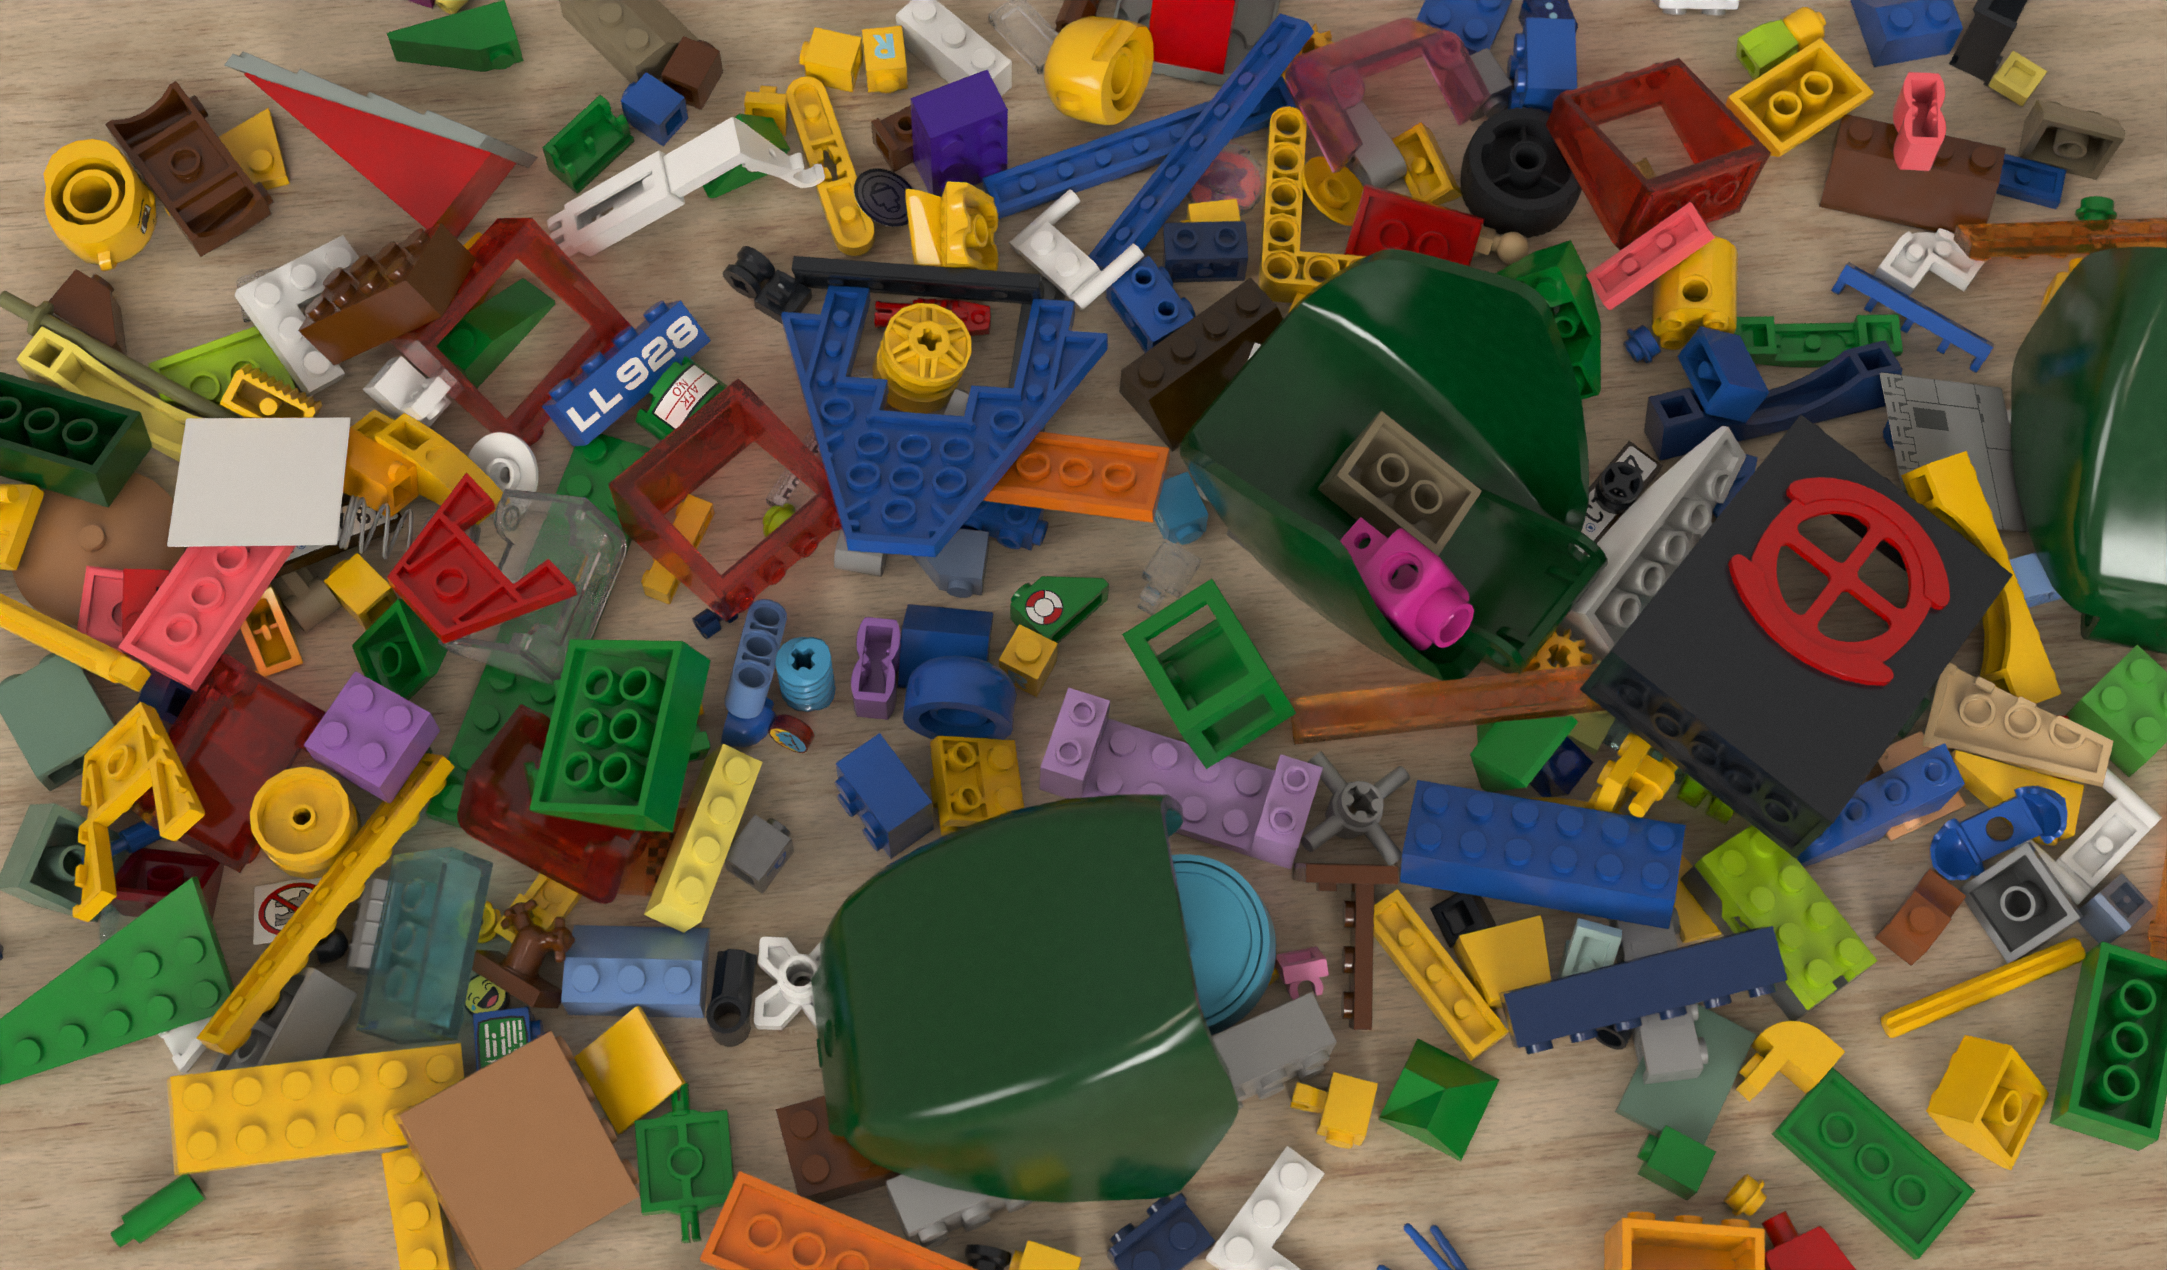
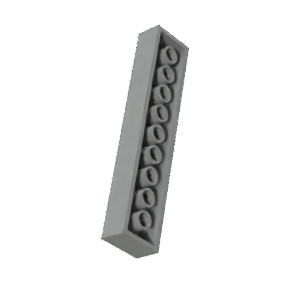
M1313 992L1212 1036L1230 1071L1239 1103L1238 1110L1243 1107L1241 1101L1257 1094L1259 1099H1265L1284 1089L1283 1082L1299 1076L1300 1080L1304 1081L1325 1070L1323 1064L1330 1060V1055L1337 1042ZM902 1174L886 1181L889 1200L907 1241L919 1246L921 1245L929 1250L948 1240L947 1233L962 1226H964L966 1232L972 1231L990 1222L989 1214L1005 1207L1008 1212H1014L1033 1202L1009 1200L946 1188Z

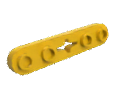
M809 76L799 77L788 85L786 91L787 106L808 167L811 168L814 164H822L825 179L815 187L837 248L841 252L850 256L862 255L873 247L875 241L874 224L872 219L862 211L855 199L854 184L857 176L826 88L822 82ZM823 151H827L832 162L836 164L837 180L832 181V175L828 168L824 167Z

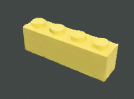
M725 744L719 746L705 758L644 915L683 933L702 921L763 762Z

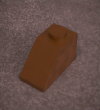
M75 269L49 300L54 305L53 316L127 355L121 308L112 294L114 288L99 275L93 274L90 278Z

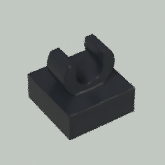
M777 269L754 299V305L756 309L782 324V312L801 313L812 299V290L798 282L797 279Z

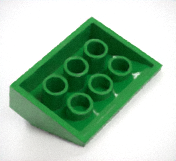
M570 639L529 810L539 814L630 830L673 832L711 660L684 641Z

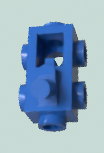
M982 501L960 528L989 532L990 537L996 538L1001 545L1007 548L1020 549L1022 547L1032 551L1034 544L1042 545L1049 522L1043 520V508Z

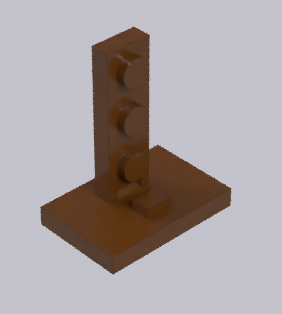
M1294 863L1293 880L1316 883V891L1337 892V883L1351 884V901H1344L1343 927L1350 928V946H1343L1342 972L1350 973L1349 992H1342L1341 1015L1342 1019H1349V1027L1353 1030H1372L1374 884L1398 885L1399 866L1382 864Z

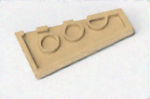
M1949 662L1938 679L1923 739V746L1935 748L1945 743L1949 752L1958 750L2034 772L2103 787L2114 741L2063 716L2049 713L2037 707L2036 703L2021 696L2018 698L1995 687L1994 683L1979 676H1972Z

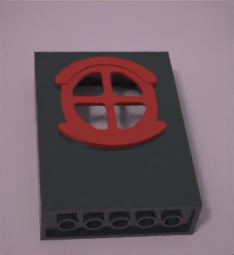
M1800 415L1579 690L1796 859L1834 823L2013 574L2003 568L1995 559L1989 557L1966 540L1958 531L1953 530L1929 512L1925 506L1916 502L1896 487L1888 478L1883 477L1859 459L1855 453L1843 447L1819 426ZM1831 514L1860 536L1862 540L1846 561L1840 563L1833 560L1803 537L1798 531V525L1810 518ZM1782 546L1789 547L1828 578L1826 587L1806 613L1802 615L1794 613L1787 606L1779 588L1777 559ZM1874 549H1877L1907 572L1909 591L1905 608L1895 607L1859 579L1858 570ZM1842 592H1848L1887 622L1889 629L1882 635L1869 640L1846 642L1830 639L1823 635L1818 629V623Z

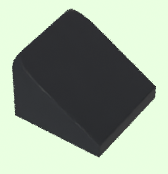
M1458 892L1430 908L1449 948H1453L1459 935L1496 926L1482 896Z

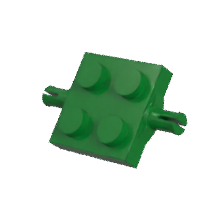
M685 1083L680 1087L681 1101H679V1089L671 1094L672 1112H668L659 1118L636 1120L635 1133L642 1215L670 1213L680 1216L681 1242L691 1243L689 1225L691 1224L693 1242L701 1241L699 1213L710 1208L724 1206L734 1184V1170L728 1111L700 1112L690 1109L689 1083Z

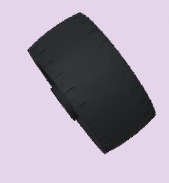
M1516 107L1500 111V113H1496L1492 117L1490 116L1475 131L1464 154L1460 186L1466 207L1469 208V212L1474 216L1484 218V226L1496 229L1497 234L1500 235L1508 232H1517L1524 237L1531 238L1532 236L1537 237L1552 231V229L1557 228L1559 224L1563 223L1579 199L1586 174L1584 146L1581 144L1577 133L1573 131L1571 126H1568V123L1562 121L1560 117L1548 113V111Z

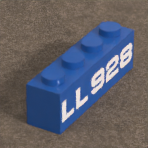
M661 300L644 312L643 316L646 320L636 329L633 326H629L612 339L615 345L604 355L601 352L592 355L580 366L584 372L573 381L570 378L562 380L549 391L552 398L542 407L572 446L589 444L644 398L675 361L682 365L684 356L691 358L711 341L681 300L665 303Z

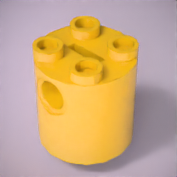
M1714 236L1713 240L1653 281L1652 329L1654 334L1660 338L1661 347L1668 350L1683 348L1700 326L1734 334L1737 328L1738 252L1736 246L1728 240Z

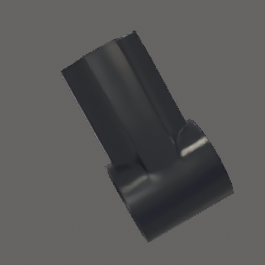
M727 949L725 951H718L711 1002L706 1011L708 1026L714 1040L720 1045L727 1047L743 1043L751 1030L750 1010L757 955L748 953L745 950ZM726 1013H735L740 1016L739 1022L731 1028H722L717 1025L720 1017Z

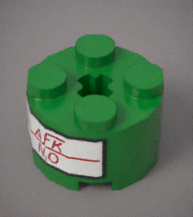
M684 356L682 365L675 361L655 383L649 392L653 395L648 412L640 408L635 421L637 425L675 453H682L689 458L702 443L703 437L699 434L708 423L716 427L726 415L729 407L725 403L731 392L726 384L688 356Z

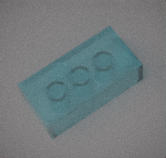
M453 847L394 855L356 1031L399 1045L458 1040L459 1031L464 1020L463 1011L493 868L492 862Z

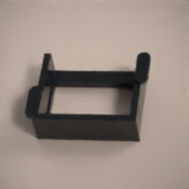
M1978 0L1973 8L1975 16L1949 65L1985 81L1983 85L1987 86L2003 59V56L2000 54L2018 24L2016 22L2028 0Z

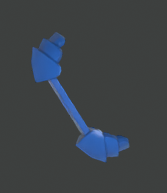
M2024 786L2014 790L2015 797L1959 822L1956 818L1947 821L1934 835L1931 842L1930 854L1933 867L1948 880H1966L1971 876H1978L1985 871L1982 861L2030 839L2040 836L2045 844L2051 843L2055 838L2060 837L2064 833L2067 825L2068 812L2065 798L2047 788ZM1994 817L2008 819L2013 825V834L2006 840L1992 838L1986 829L1988 821Z

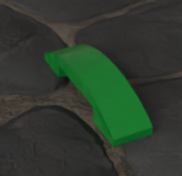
M1899 314L1857 315L1853 323L1774 324V316L1737 317V328L1734 332L1735 335L1741 337L1754 363L1769 366L1822 367L1847 349L1884 340L1895 357L1900 356L1903 352Z

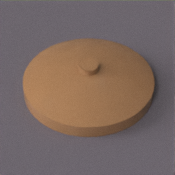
M134 472L109 508L45 489L17 570H12L17 587L34 610L77 630L86 566L118 570L125 568L172 571L188 547L167 546L174 501L156 482Z

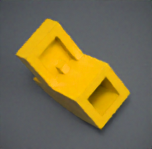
M1800 1021L1776 1023L1765 1029L1753 1041L1751 1047L1757 1052L1739 1071L1745 1079L1735 1090L1750 1102L1774 1075L1780 1071L1806 1094L1820 1082L1845 1051L1825 1033L1808 1023Z

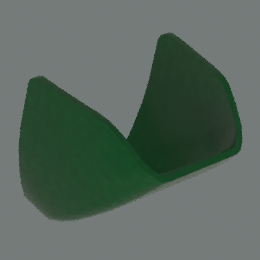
M2110 248L2090 253L2076 265L2036 320L2018 349L2011 377V451L2015 485L2030 538L2052 587L2072 608L2082 613L2080 624L2082 638L2084 640L2134 648L2138 645L2144 651L2167 655V248Z
M1399 249L1381 250L1359 259L1322 282L1294 306L1193 424L1180 445L1182 460L1225 525L1254 558L1297 598L1372 651L1404 668L1444 682L1465 678L1481 661L1509 675L1519 676L1608 564V559L1603 550L1593 540L1581 533L1589 503V459L1584 414L1573 366L1550 306L1535 289L1527 284L1488 271ZM1380 411H1383L1482 491L1438 556L1469 593L1468 603L1474 609L1473 619L1469 628L1462 637L1448 647L1440 648L1432 643L1426 650L1419 651L1410 646L1392 629L1377 608L1348 550L1340 542L1357 520L1318 490V487L1339 457ZM1371 538L1363 539L1359 543L1358 548L1364 549L1369 546ZM1575 545L1582 548L1589 556L1580 552ZM1408 564L1411 568L1418 572V568H1416L1414 565ZM1398 570L1393 574L1392 580L1398 575Z
M1120 794L1063 799L1013 810L960 828L915 849L880 869L850 894L833 916L820 943V966L811 979L818 1035L816 1040L819 1067L822 1068L829 1131L834 1135L845 1137L849 1144L861 1155L881 1167L942 1187L1003 1199L1057 1203L1143 1200L1162 1198L1181 1191L1233 1125L1238 1114L1239 1103L1230 1071L1208 1029L1197 993L1169 837L1183 823V807L1168 794Z

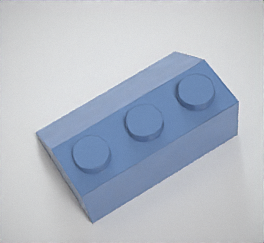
M574 925L572 936L575 937V943L566 952L561 1003L568 1015L625 1016L636 1006H641L647 1017L705 1018L710 928H691L683 933L672 927Z

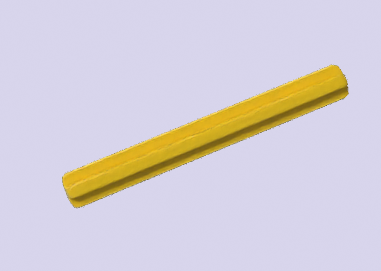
M2070 938L1885 1013L1880 1018L1881 1025L1889 1038H1895L2077 964L2085 959V949L2082 947L2079 939Z

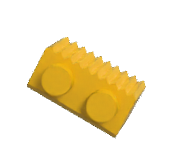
M251 363L242 366L236 371L220 401V405L245 418H316L322 408L321 400L314 401L313 396L307 397L305 392L299 393L298 388L291 389L290 384L284 385L282 380L276 381L275 376L268 377L267 372L260 373L259 367L253 369Z

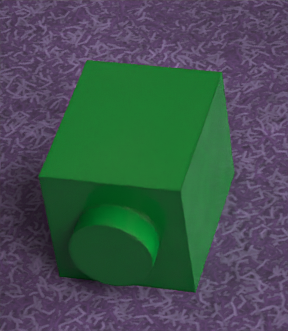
M1665 1125L1656 1136L1649 1133L1645 1138L1637 1155V1158L1643 1160L1638 1175L1685 1200H1689L1697 1193L1716 1151Z

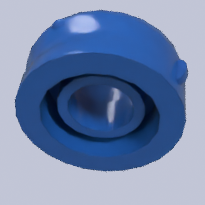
M955 655L929 659L911 672L906 687L902 718L911 730L930 739H934L937 736L1004 740L1011 735L1013 730V712L1017 696L1013 681L1004 670L987 661L974 657Z

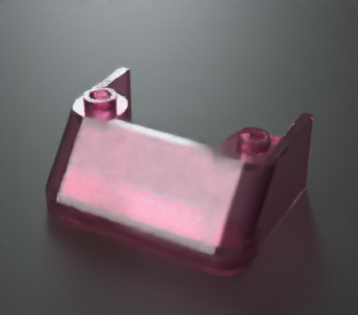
M1404 17L1303 53L1292 61L1286 70L1285 78L1287 85L1333 174L1339 172L1363 145L1346 111L1356 106L1365 94L1363 78L1423 57L1459 126L1465 124L1491 95L1459 36L1451 31L1414 18Z

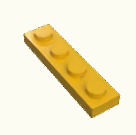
M1398 889L1374 905V937L1470 1061L1508 1034L1509 1031Z

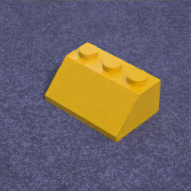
M1820 38L1728 96L1719 124L1745 152L1780 157L1871 99L1874 92Z

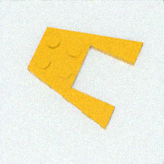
M139 702L84 755L80 805L88 807L87 820L79 826L78 842L85 845L84 865L79 864L76 866L74 884L82 888L81 904L73 907L72 915L74 918L88 923L117 897L108 827L120 815L127 812L134 802L151 786H153L161 837L176 842L205 815L199 798L156 709L143 702Z

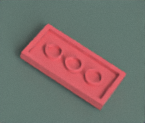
M296 546L188 547L118 648L129 657L197 692Z

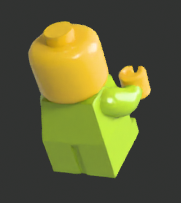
M1801 7L1785 16L1783 20L1761 24L1738 38L1736 57L1744 68L1748 70L1752 79L1755 80L1816 40L1823 39L1825 37V18L1819 11L1815 12L1810 7Z

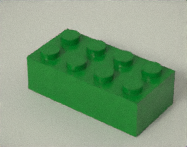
M2102 941L2087 952L2085 959L2082 961L2050 1123L2140 1151L2159 1140L2167 1098V961Z

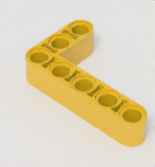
M1291 106L1277 109L1270 119L1266 146L1258 281L1259 287L1272 301L1293 303L1297 292L1307 295L1322 283L1315 281L1312 277L1321 276L1328 279L1338 271L1365 257L1300 251L1303 201L1301 174L1305 164L1307 122L1302 111ZM1287 130L1292 132L1293 134L1287 135L1281 133L1280 131ZM1278 166H1288L1291 170H1282ZM1277 201H1284V202L1289 203L1290 205H1289V206H1281V205H1278V204L1275 203V202H1277ZM1274 237H1283V238L1287 239L1288 241H1287V242H1278V241L1274 240L1273 238H1274ZM1281 273L1285 275L1286 278L1277 279L1271 276L1270 274Z

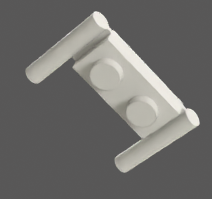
M1069 189L1009 242V245L1066 297L1074 301L1075 305L1082 311L1144 257V254L1133 243L1101 271L1092 259L1053 226L1080 202L1079 197Z
M2108 768L2103 788L2116 800L2100 814L2056 861L2032 839L2014 847L2018 849L2030 841L2076 905L2100 883L2162 818Z

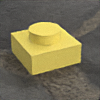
M2013 50L1988 86L2023 107L2043 80L2047 71Z

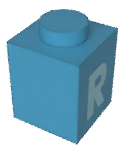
M1187 471L1164 480L1154 519L1167 546L1177 542L1182 545L1194 542L1202 536L1203 532H1206L1209 514Z

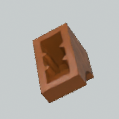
M1930 868L1875 938L1912 966L1928 951L1952 920L1951 917L1966 898V895Z

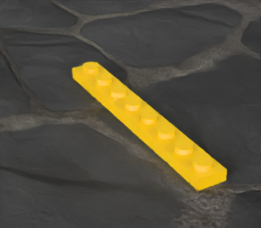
M425 753L392 803L389 804L382 801L196 1039L208 1049L229 1056L234 1050L239 1049L247 1042L251 1035V1028L257 1020L278 1002L282 988L292 976L298 974L306 966L310 952L321 939L327 937L334 930L338 916L349 903L355 901L362 894L366 880L376 868L383 865L390 858L393 851L392 847L403 833L409 831L417 823L420 817L419 812L430 798L443 790L447 782V776L455 767L446 757Z

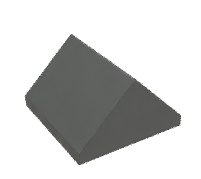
M2030 841L1958 889L1966 895L1965 903L2007 963L2022 958L2061 935L2083 917Z

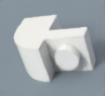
M402 356L389 359L362 389L396 419L403 413H406L428 427L435 422L451 403L445 396L451 387L439 376L426 379Z

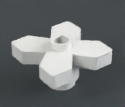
M762 937L759 943L758 964L777 983L755 998V1027L762 1030H783L802 1009L817 1029L811 979L820 966V943L807 955L799 954L787 937ZM799 981H809L805 986H796Z

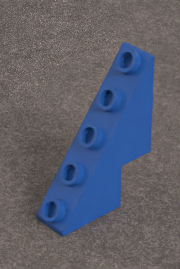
M1946 744L1939 745L1860 785L1834 823L1797 857L1801 865L1807 867L1877 842L1892 827L1939 811L1965 784Z

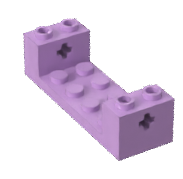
M1068 687L1040 767L1039 790L1068 799L1120 794H1168L1183 807V823L1175 833L1292 869L1323 767L1280 754L1275 771L1230 756L1206 769L1188 743L1109 719L1110 700Z

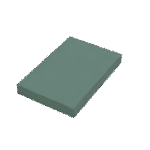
M1697 1004L1699 1017L1698 1020L1694 1021L1697 1037L1704 1038L1708 1052V1063L1703 1065L1704 1068L1698 1078L1644 1084L1642 1075L1646 1070L1643 1056L1615 1112L1656 1134L1667 1125L1704 1145L1756 1034Z

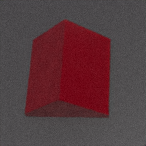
M142 848L131 853L115 875L117 897L110 904L123 916L139 917L190 878L197 876L213 921L225 857Z

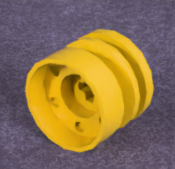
M925 303L904 307L891 317L872 365L873 379H886L888 382L889 393L886 402L903 412L928 414L942 409L950 401L972 353L971 336L964 322L948 309L936 304Z

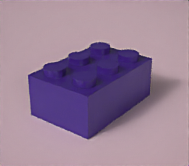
M988 69L910 98L914 163L930 194L942 197L947 181L968 182L974 186L982 183L983 177L1007 170L1008 109Z

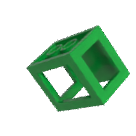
M1212 578L1122 634L1179 732L1206 769L1296 714L1288 698ZM1208 604L1216 617L1215 620L1159 655L1149 643L1151 639Z

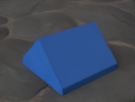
M908 604L901 630L898 687L906 688L911 672L929 659L955 655L974 657L988 662L993 612Z

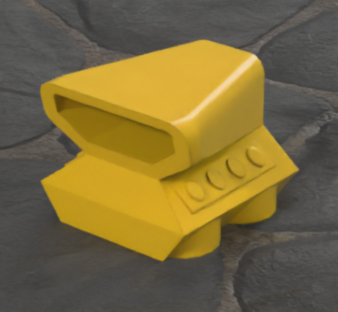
M947 181L942 197L921 190L905 189L914 265L997 271L999 257L994 243V233L998 228V212L994 204V197L968 182Z

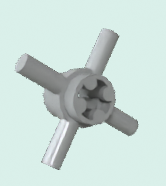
M1322 751L1313 756L1308 763L1323 767L1320 778L1333 795L1325 813L1326 820L1301 838L1304 848L1309 852H1313L1335 835L1344 839H1353L1365 834L1388 865H1394L1402 858V852L1379 825L1383 814V799L1409 781L1410 776L1402 766H1398L1374 785L1365 781L1346 783ZM1352 804L1358 810L1354 815L1347 808Z

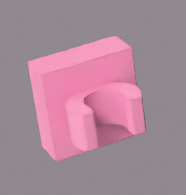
M1317 946L1276 955L1275 968L1293 1000L1299 998L1298 986L1306 980L1311 981V987L1316 996L1322 995L1323 983L1319 977L1329 976L1326 957Z

